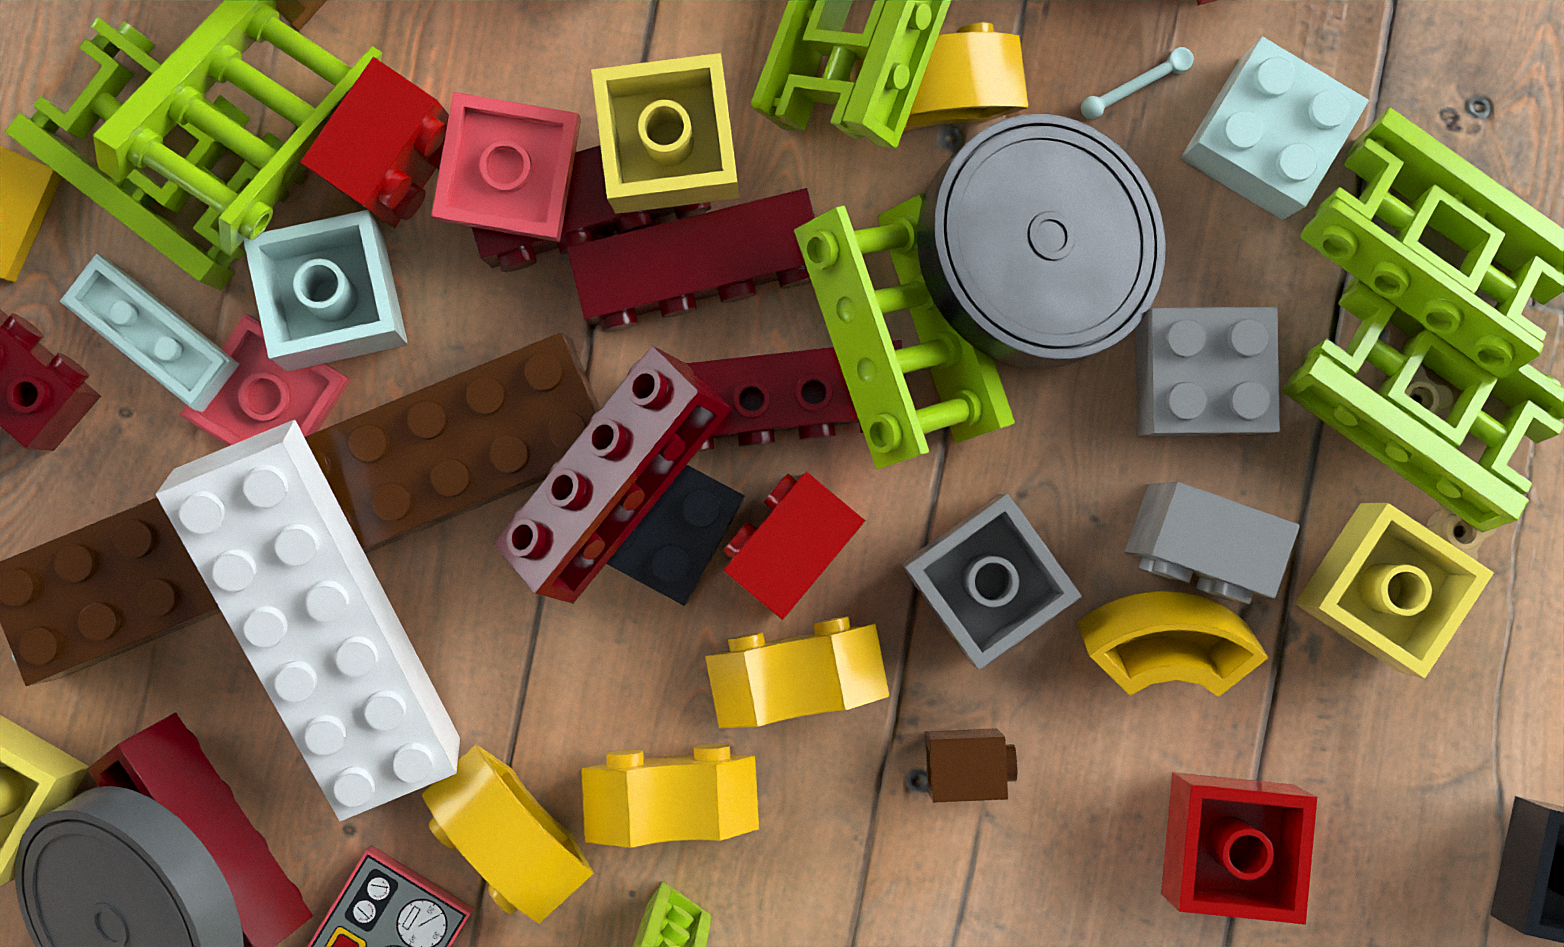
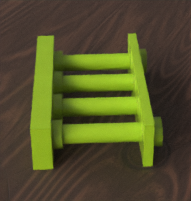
M224 0L93 134L98 169L121 183L136 167L143 169L149 166L221 213L219 216L220 248L230 255L245 238L253 241L265 230L273 215L272 207L306 170L307 167L300 163L306 152L372 57L382 61L383 52L371 46L351 68L279 20L280 14L276 10V0ZM266 40L333 84L335 88L315 109L241 60L242 54L254 41L262 43ZM217 81L221 84L229 81L299 128L277 151L204 103L203 96ZM177 123L180 125L190 123L259 168L260 172L240 194H237L162 145L163 138Z
M925 193L918 194L879 214L877 217L880 226L853 231L844 205L835 207L794 229L876 470L930 452L924 434L950 426L954 441L957 444L1015 424L993 358L976 349L949 325L934 304L921 273L917 250V224ZM889 250L901 285L874 290L862 255ZM909 309L921 344L894 350L883 314ZM929 367L941 403L915 410L903 374Z

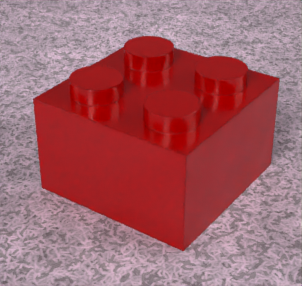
M372 57L300 163L395 229L401 219L406 221L418 211L426 195L423 187L434 171L440 169L449 114L437 99L375 57Z
M807 471L798 481L787 473L763 502L773 510L758 529L749 522H746L723 550L732 559L723 571L781 620L788 615L866 521Z
M1172 772L1161 894L1179 912L1306 925L1318 797L1294 784Z

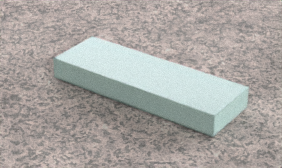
M97 253L60 300L64 306L193 410L204 412L239 366L236 360L111 260Z

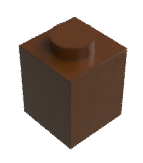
M997 728L925 731L927 792L933 803L1008 800L1007 782L1017 781V755L1015 745L1006 744L1005 736Z

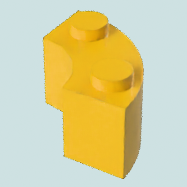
M987 22L968 24L960 27L957 33L938 35L903 132L939 124H980L1029 108L1020 36L994 32L993 24ZM855 60L850 72L851 82L856 83L864 60Z
M1156 591L1133 594L1107 603L1076 622L1089 656L1130 696L1151 684L1178 680L1199 684L1220 697L1268 659L1267 654L1249 625L1237 614L1210 599L1183 592Z
M840 616L813 622L814 633L767 642H765L763 632L728 638L729 650L705 656L719 728L759 727L800 716L844 711L889 697L876 624L850 627L849 617Z
M724 743L697 745L693 747L694 755L644 758L643 750L637 749L607 752L606 763L581 768L585 843L632 848L668 841H721L758 830L755 755L730 754V745Z
M477 744L458 760L456 774L433 783L421 794L434 816L428 822L432 833L447 848L452 850L457 848L473 868L490 884L488 892L495 903L510 915L519 910L540 924L594 874L571 832L558 823L535 800L512 768Z

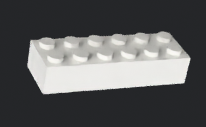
M295 419L173 469L157 491L156 496L339 821L456 774L460 737Z

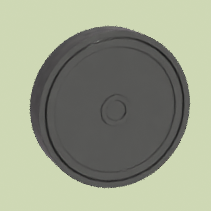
M115 786L89 789L36 819L27 828L20 840L15 860V885L20 910L35 947H244L243 931L235 900L220 868L209 851L191 829L176 815L155 800L141 793Z

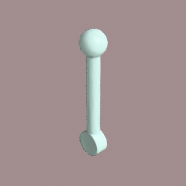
M1185 47L1176 48L1170 53L1167 61L1101 97H1086L1081 103L1082 115L1090 120L1097 119L1102 116L1104 108L1161 77L1171 72L1175 74L1185 73L1193 64L1194 57L1192 52Z

